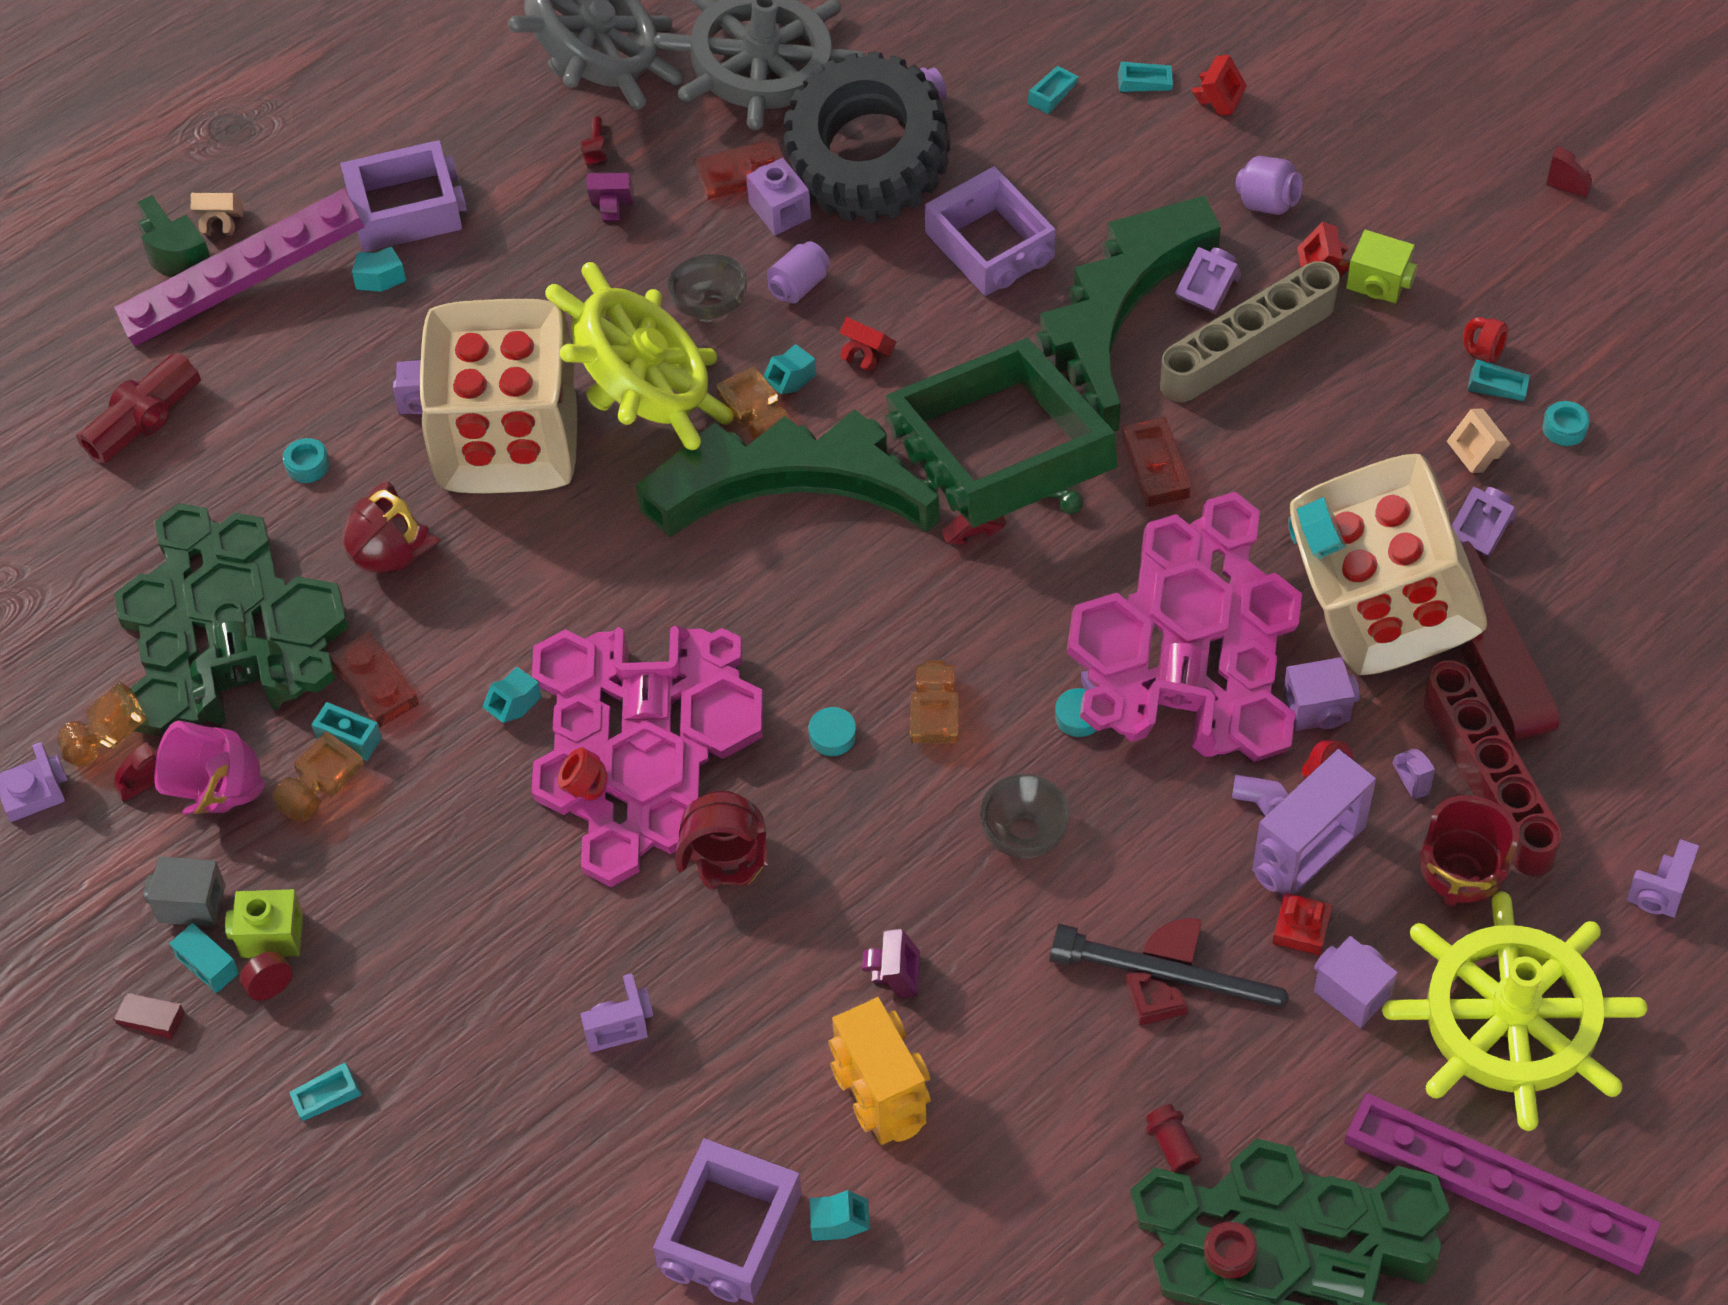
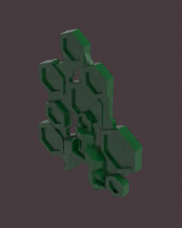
M178 503L155 521L158 544L162 553L165 554L166 561L149 574L140 573L114 593L118 620L122 628L140 632L138 646L141 663L146 671L145 677L123 693L127 722L132 731L163 737L168 727L176 721L194 724L209 721L222 725L226 722L221 691L261 681L272 709L278 710L284 701L298 698L306 691L319 693L335 680L331 657L325 651L328 650L327 644L348 628L342 593L338 583L297 576L286 585L284 579L276 578L267 526L263 517L234 513L219 524L211 520L207 508ZM197 553H201L204 565L185 579V576L192 572L190 559ZM261 611L267 639L258 638L256 635L253 617ZM194 626L206 628L209 648L201 655L198 654ZM199 655L190 666V661ZM237 665L243 668V672L238 673Z
M1257 1138L1230 1162V1173L1212 1189L1193 1185L1189 1175L1156 1167L1130 1189V1198L1139 1228L1155 1232L1164 1245L1153 1256V1266L1162 1296L1194 1305L1199 1303L1206 1305H1304L1288 1301L1287 1299L1293 1294L1335 1305H1387L1375 1302L1381 1274L1420 1284L1428 1281L1437 1271L1441 1244L1436 1231L1449 1220L1450 1214L1437 1175L1397 1166L1378 1185L1370 1189L1359 1186L1357 1182L1327 1176L1325 1178L1301 1172L1293 1147ZM1230 1213L1236 1214L1238 1216L1231 1222L1243 1224L1253 1232L1257 1240V1260L1249 1273L1239 1278H1224L1210 1270L1204 1258V1241L1212 1228L1198 1224L1197 1220L1202 1215L1224 1220ZM1303 1232L1339 1241H1344L1351 1233L1365 1236L1366 1238L1350 1253L1306 1243Z

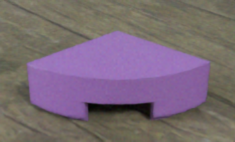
M1411 749L1397 754L1392 764L1410 796L1415 800L1430 794L1435 768L1430 760L1418 749Z

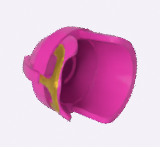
M176 721L168 727L163 735L155 762V788L161 794L194 799L196 803L186 807L182 814L226 813L232 807L255 800L265 787L263 778H260V762L255 751L236 732L223 728H209L190 722Z

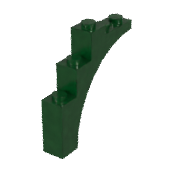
M1205 195L1108 222L1107 241L1102 243L1105 259L1074 267V286L1069 287V297L1072 305L1040 313V332L1035 333L1036 347L1059 372L1067 370L1072 385L1074 387L1080 386L1083 393L1082 397L1114 432L1119 430L1121 403L1111 376L1110 357L1113 345L1122 324L1143 297L1160 282L1189 266L1198 247L1211 252L1213 247L1219 248L1221 225Z
M855 409L818 440H816L808 428L802 425L798 427L784 416L747 447L736 433H728L714 422L699 434L701 444L697 449L689 450L684 446L636 485L640 513L669 537L674 536L697 519L730 504L764 495L793 492L836 494L867 501L899 514L925 532H928L939 523V495L936 489L928 481L919 480L907 471L903 463L892 454L887 455V434L883 427L873 419L868 420Z

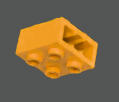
M876 997L833 1017L834 1038L828 1040L830 1050L835 1061L830 1063L831 1069L840 1088L843 1091L850 1088L857 1101V1103L853 1104V1109L862 1129L865 1132L873 1130L880 1145L892 1140L896 1142L905 1141L916 1135L921 1130V1127L927 1124L926 1104L930 1103L931 1099L925 1082L930 1080V1076L918 1052L910 1054L903 1042L907 1036L897 1013L894 1010L887 1013L879 997Z

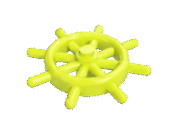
M593 262L584 264L581 270L584 279L593 292L584 303L558 284H551L546 288L545 295L547 299L573 317L571 321V335L574 344L564 345L560 350V357L565 362L583 363L587 371L596 382L586 390V396L594 407L607 411L616 400L620 403L618 419L622 424H632L637 415L653 422L672 424L682 443L689 450H695L701 444V438L688 417L697 407L720 424L727 425L732 422L734 418L733 411L707 392L708 374L706 366H711L717 361L716 352L710 348L696 347L682 326L661 308L662 294L658 290L651 289L643 297L629 290L611 288L599 267Z
M1499 891L1493 895L1491 900L1494 926L1472 932L1452 946L1425 924L1417 923L1412 926L1410 930L1412 940L1439 961L1433 972L1427 999L1388 1000L1383 1004L1382 1013L1389 1020H1428L1432 1037L1443 1056L1448 1060L1426 1084V1092L1430 1097L1435 1099L1443 1097L1465 1075L1486 1087L1499 1091L1514 1092L1518 1125L1525 1131H1532L1538 1126L1539 1122L1535 1092L1557 1086L1577 1072L1609 1097H1615L1621 1093L1622 1082L1593 1059L1591 1054L1600 1036L1604 1018L1642 1017L1647 1012V1003L1639 997L1603 998L1602 990L1593 970L1581 956L1601 934L1600 926L1593 921L1584 923L1564 942L1544 931L1515 925L1511 897L1508 893ZM1498 956L1501 981L1498 983L1474 963ZM1459 977L1486 999H1450V989L1456 978ZM1559 978L1566 983L1574 998H1542V995ZM1580 1018L1578 1033L1571 1041L1544 1019ZM1456 1019H1489L1470 1040L1462 1033L1455 1021ZM1528 1033L1555 1055L1531 1062ZM1502 1036L1508 1038L1510 1061L1486 1053Z

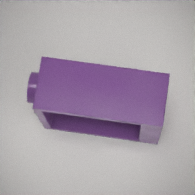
M440 140L340 163L348 196L365 228L358 231L363 252L462 230L459 212L467 210L461 185L452 186L451 181L458 180L452 155L444 157ZM437 175L443 194L442 197L371 213L366 191Z
M995 166L925 204V233L985 297L998 289L1010 286L1019 277L1033 269L1044 267L1051 259L1055 258L1056 229ZM997 210L1025 241L986 262L958 230Z
M1337 749L1259 822L1252 868L1258 881L1266 889L1272 892L1277 891L1282 896L1285 893L1296 895L1366 828L1376 778L1341 750Z
M703 1138L653 1246L657 1268H660L663 1275L675 1282L688 1284L692 1280L708 1286L711 1293L723 1300L737 1302L740 1298L754 1303L802 1195L800 1174ZM706 1180L771 1203L744 1267L678 1243Z

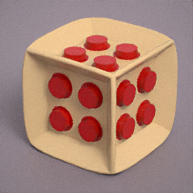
M540 299L472 300L447 303L429 309L423 327L420 361V400L423 410L422 429L431 469L436 482L442 489L469 494L514 493L549 490L565 486L571 482L575 468L577 446V401L573 384L575 368L574 363L565 362L560 357L561 348L566 344H571V338L564 311L551 301Z
M1421 454L1401 455L1370 464L1316 485L1290 502L1292 526L1309 581L1320 605L1324 609L1325 621L1331 637L1345 664L1354 674L1372 675L1400 668L1460 646L1486 630L1487 618L1469 561L1455 530L1450 524L1448 507L1431 465ZM1324 497L1336 517L1346 548L1318 559L1311 552L1301 528L1296 509Z

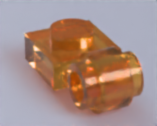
M755 366L716 384L717 396L724 405L733 411L734 417L739 424L749 419H754L748 422V428L754 440L782 417L786 416L790 419L782 407L774 408L778 406L777 393Z
M926 660L925 665H916V692H911V743H959L958 692H955L954 665H945V660Z
M119 681L85 711L90 723L86 725L80 721H71L60 728L57 746L66 762L77 767L87 766L97 758L99 747L102 744L113 749L147 718L132 689Z
M326 731L294 762L295 771L300 776L296 779L287 777L275 788L273 800L276 802L277 809L293 821L299 819L303 822L308 821L320 807L321 799L317 796V791L321 790L332 798L364 766L362 756Z

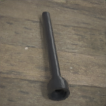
M1059 923L1056 929L1050 955V962L1069 967L1071 962L1080 964L1082 959L1135 973H1147L1152 975V977L1275 1007H1283L1289 1000L1288 992L1282 987L1086 940L1087 935L1078 933L1077 927Z

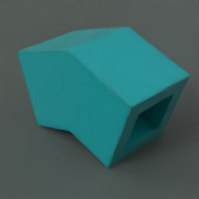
M391 246L376 253L357 252L352 269L356 290L383 292L406 282L403 265Z
M795 344L783 355L771 357L762 381L781 395L798 392L816 376L815 358Z
M1324 497L1296 509L1301 528L1311 552L1316 558L1322 559L1346 548L1336 517Z
M516 667L503 680L491 683L482 708L502 723L520 718L542 698L539 683L523 670Z
M849 1190L833 1196L809 1198L812 1241L846 1239L870 1230L869 1203L867 1198Z

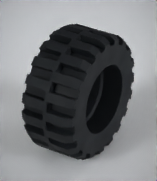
M868 52V57L858 58L857 53L845 55V61L835 64L834 60H831L821 65L823 71L818 75L812 72L802 81L805 89L794 92L789 101L792 110H788L785 113L783 124L786 130L783 136L785 148L794 172L809 189L810 201H817L821 210L830 215L838 210L841 219L854 222L857 216L864 217L865 223L878 222V216L889 214L890 219L902 215V208L909 205L911 209H914L924 202L922 194L925 191L929 194L933 193L939 185L937 174L942 175L946 172L949 163L947 153L951 150V138L943 104L933 82L926 80L925 73L916 65H911L907 68L905 59L891 55L889 60L883 58L882 52ZM883 114L891 116L906 126L904 134L897 145L888 153L873 160H846L829 150L837 132L849 121L863 115Z

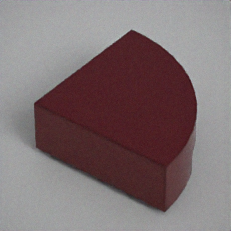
M1557 146L1552 156L1546 185L1587 198L1592 187L1591 174L1588 170L1585 172L1575 161L1576 156L1572 152Z
M960 514L941 531L947 544L963 545L967 544L965 537L986 531L989 537L1003 529L1007 523L1004 516L972 528Z
M147 742L135 749L122 762L115 774L114 788L122 802L155 785L156 756Z
M1179 919L1163 925L1148 939L1143 954L1192 966L1202 919Z
M1147 973L1126 974L1125 983L1139 1026L1188 1014L1187 1001L1177 988L1151 978L1152 975Z

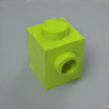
M1364 230L1350 261L1346 289L1396 304L1402 289H1410L1417 273L1418 264L1412 263L1415 244Z
M295 889L236 891L234 910H228L226 913L225 929L227 939L234 940L241 958H254L265 952H278L283 957L300 956L303 910Z

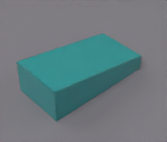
M1121 62L1118 70L1119 92L1172 90V67L1168 65Z
M1056 66L1029 90L1027 104L1049 115L1078 83L1079 76Z
M1476 360L1471 369L1467 391L1524 401L1530 375Z
M346 1062L289 1092L302 1121L363 1095L352 1069Z

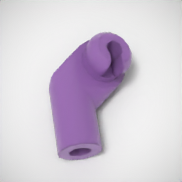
M1235 775L1232 799L1255 802L1265 816L1289 795L1281 783L1277 781Z

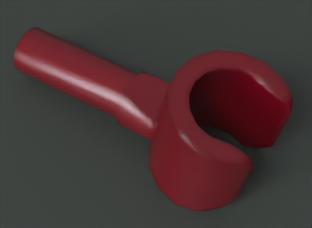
M599 116L592 118L591 139L580 141L585 165L607 160L604 138L602 136V118Z

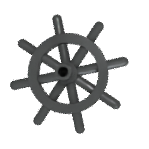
M524 0L526 16H512L508 21V27L512 32L533 33L540 44L551 55L548 60L550 69L556 75L563 77V83L568 88L576 87L581 77L597 84L620 87L631 107L639 110L645 106L646 98L636 81L642 77L647 69L674 86L680 85L684 80V75L679 69L657 56L658 48L654 43L657 32H667L672 28V19L666 15H649L639 0ZM618 51L625 54L629 58H622Z
M690 0L702 11L694 23L692 34L658 33L654 38V43L658 49L690 52L692 66L698 78L679 89L678 97L682 102H690L710 90L725 101L748 108L747 125L752 130L762 128L765 109L790 106L789 101L794 92L805 89L802 81L812 72L816 75L820 74L823 71L821 65L831 60H834L835 64L845 61V55L857 53L858 58L867 57L862 51L831 48L830 34L824 22L840 12L841 4L837 0H828L813 10L797 0ZM744 21H750L749 23L746 24V26H744V25L741 23V22H744ZM777 24L783 25L784 27L780 29ZM724 29L734 39L715 38L714 35ZM801 36L809 46L790 45L788 43ZM713 54L733 57L720 64ZM787 61L808 64L800 71H797ZM745 69L751 75L750 78H746L737 74ZM774 72L780 79L767 80V75Z

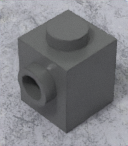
M158 856L154 874H149L145 881L144 899L146 903L150 904L158 923L182 925L193 923L195 926L215 927L226 884L216 861Z

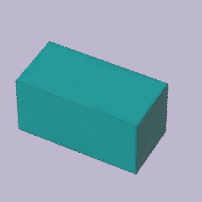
M326 702L312 723L317 741L368 761L382 739L377 722Z
M193 923L169 943L175 957L216 994L239 974L234 959Z

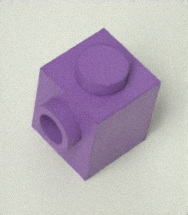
M784 158L761 166L754 172L746 175L749 204L774 236L811 218L809 189Z
M1342 657L1288 666L1286 668L1283 694L1287 706L1295 712V731L1318 727L1332 729L1351 721L1354 702H1359L1360 693L1356 676L1354 674L1348 675Z
M1349 936L1338 949L1330 946L1318 959L1314 967L1317 971L1314 992L1359 1028H1362L1392 996L1398 972L1385 963L1384 958L1376 949L1369 945H1361Z

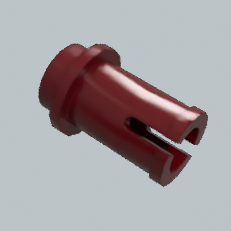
M1168 1104L1155 1109L1146 1116L1145 1119L1148 1126L1145 1130L1149 1136H1155L1172 1172L1184 1173L1202 1161L1200 1154L1197 1153L1182 1124L1184 1115L1181 1111H1176L1172 1104Z

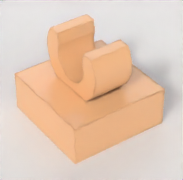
M191 193V210L200 216V232L205 236H210L211 223L216 219H221L223 222V234L232 236L235 224L231 217H243V200L234 193Z
M1471 409L1447 440V443L1471 473H1483L1493 459H1499L1510 445V442L1484 409Z

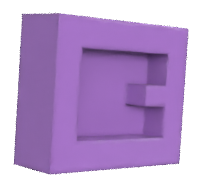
M1198 247L1175 295L1185 302L1216 315L1232 282L1238 283L1242 276L1237 263H1234L1236 258L1219 248L1213 247L1211 252Z
M421 360L396 362V380L393 381V393L399 414L423 413L420 400Z
M1473 486L1452 524L1460 542L1469 541L1477 553L1490 558L1509 522L1513 524L1517 517L1515 507L1510 505L1512 498L1492 487H1487L1484 492Z
M42 742L32 745L37 759L0 773V798L10 822L65 802L60 783L67 781L65 771L57 754L48 757Z
M1680 839L1674 857L1666 854L1663 855L1656 876L1637 870L1632 880L1627 901L1638 905L1648 913L1665 914L1674 918L1699 845Z
M632 973L622 976L627 1001L620 1003L613 1001L603 1002L594 1006L590 1011L580 1013L590 1053L648 1037L645 1019L653 1017V1011L646 987L636 989Z

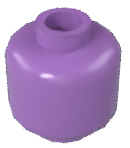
M1257 156L1252 158L1246 167L1240 169L1237 174L1236 191L1238 194H1241L1243 205L1251 211L1281 215L1287 212L1291 206H1295L1301 197L1303 187L1302 176L1297 172L1295 165L1289 160Z

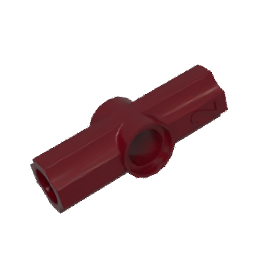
M177 352L169 355L139 382L128 380L121 383L110 397L109 408L76 435L79 445L87 452L91 459L101 464L108 462L140 433L145 436L153 435L165 424L169 415V408L201 381L199 372L193 367L188 358Z

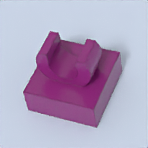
M587 173V192L591 205H600V214H602L603 222H620V204H633L634 188L630 174Z
M903 929L884 931L883 949L863 951L862 970L864 972L872 971L871 981L876 984L887 983L899 998L918 996L920 950Z

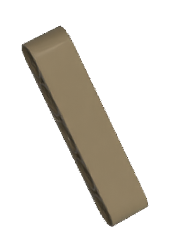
M1323 261L1306 264L1171 345L1164 351L1162 356L1160 391L1163 396L1174 402L1192 400L1330 316L1334 312L1340 278L1337 269Z

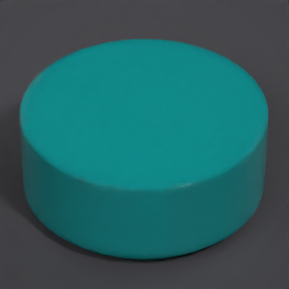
M1556 402L1550 405L1545 412L1542 424L1543 433L1551 442L1557 445H1576L1585 439L1590 424V417L1585 408L1575 402Z
M302 438L296 440L283 453V463L288 476L299 483H311L321 479L327 473L330 466L326 447L316 439Z
M1070 689L1064 692L1056 702L1055 721L1060 730L1067 735L1085 737L1096 731L1080 718L1082 697L1087 689Z
M828 707L819 710L810 719L808 726L809 740L812 747L820 754L838 756L846 753L853 747L856 741V724L852 715L846 710Z

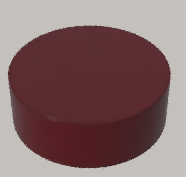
M265 952L257 955L245 965L240 974V984L251 999L257 1001L267 1000L286 988L292 978V968L282 954L278 952Z
M1223 1222L1214 1226L1208 1232L1204 1241V1258L1207 1266L1215 1274L1224 1278H1239L1249 1273L1257 1260V1240L1253 1232L1245 1225L1237 1222Z

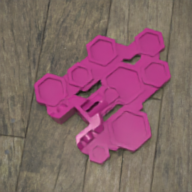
M1232 492L1207 500L1203 506L1202 517L1190 525L1177 514L1147 523L1143 535L1137 592L1130 594L1128 601L1116 592L1075 605L1071 616L1066 653L1088 670L1087 680L1095 686V688L1086 690L1082 697L1080 718L1096 731L1112 727L1119 734L1125 735V738L1130 742L1146 738L1156 722L1159 704L1196 712L1192 748L1204 757L1217 754L1224 755L1239 750L1255 763L1285 753L1292 746L1295 712L1271 694V687L1275 681L1277 636L1293 632L1298 627L1302 593L1277 573L1266 575L1248 561L1250 546H1253L1257 540L1260 511L1238 493ZM1217 551L1224 556L1222 574L1230 579L1229 584L1210 570L1212 554ZM1154 626L1162 632L1158 667L1148 669ZM1222 638L1218 673L1227 680L1226 691L1206 676L1210 642Z
M675 625L670 628L669 662L629 663V648L625 633L619 627L610 632H597L585 639L565 629L533 646L532 678L538 681L541 689L557 696V702L554 706L553 715L554 751L533 761L531 793L535 801L562 815L571 812L589 821L588 834L582 837L581 868L584 874L609 887H613L640 872V857L652 846L669 854L675 852L679 840L682 815L687 806L699 798L700 766L709 761V752L724 759L763 738L764 697L762 689L740 679L739 670L734 669L742 664L743 644L740 636L723 628L709 633L703 629H685ZM602 691L623 703L622 733L609 739L611 709L609 705L601 702ZM681 699L680 736L671 732V704ZM580 747H584L598 755L607 771L606 788L603 794L596 800L589 801L582 797H574L561 790L558 786V774L562 764L572 751ZM606 793L627 803V820L622 824L614 822V803L606 800Z

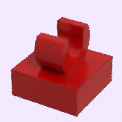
M1230 54L1216 56L1209 70L1202 72L1199 76L1202 81L1201 87L1193 88L1192 93L1199 104L1211 103L1218 116L1233 114L1247 84Z
M1322 222L1297 247L1301 267L1311 262L1323 261L1337 269L1339 278L1349 270L1350 263L1343 261L1342 257L1348 251V247L1339 241L1337 226Z
M846 317L839 332L851 340L843 346L840 354L841 359L851 363L854 354L857 351L863 350L865 357L860 367L868 372H871L877 364L876 352L890 358L896 345V341L886 334Z
M1285 893L1272 944L1321 956L1333 904Z

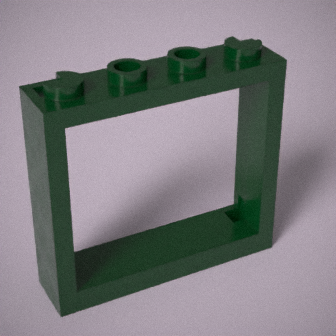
M1028 337L886 395L889 414L884 416V420L890 426L892 438L894 440L899 439L904 444L912 463H919L923 467L931 486L934 489L940 488L946 495L951 510L953 512L958 510L972 528L1118 467L1115 432ZM1021 383L1068 435L1071 441L974 481L925 421Z

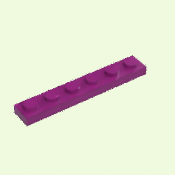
M343 188L115 306L114 309L127 337L135 347L365 228L346 190Z
M1365 1093L1345 1136L1344 1144L1396 1167L1400 1166L1437 1175L1441 1187L1637 1275L1640 1274L1661 1224V1222L1369 1093Z

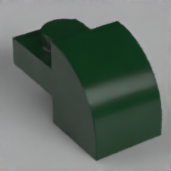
M153 195L137 202L142 216V220L137 222L142 234L140 237L149 264L157 272L173 277L210 258L206 241L187 214L170 221Z

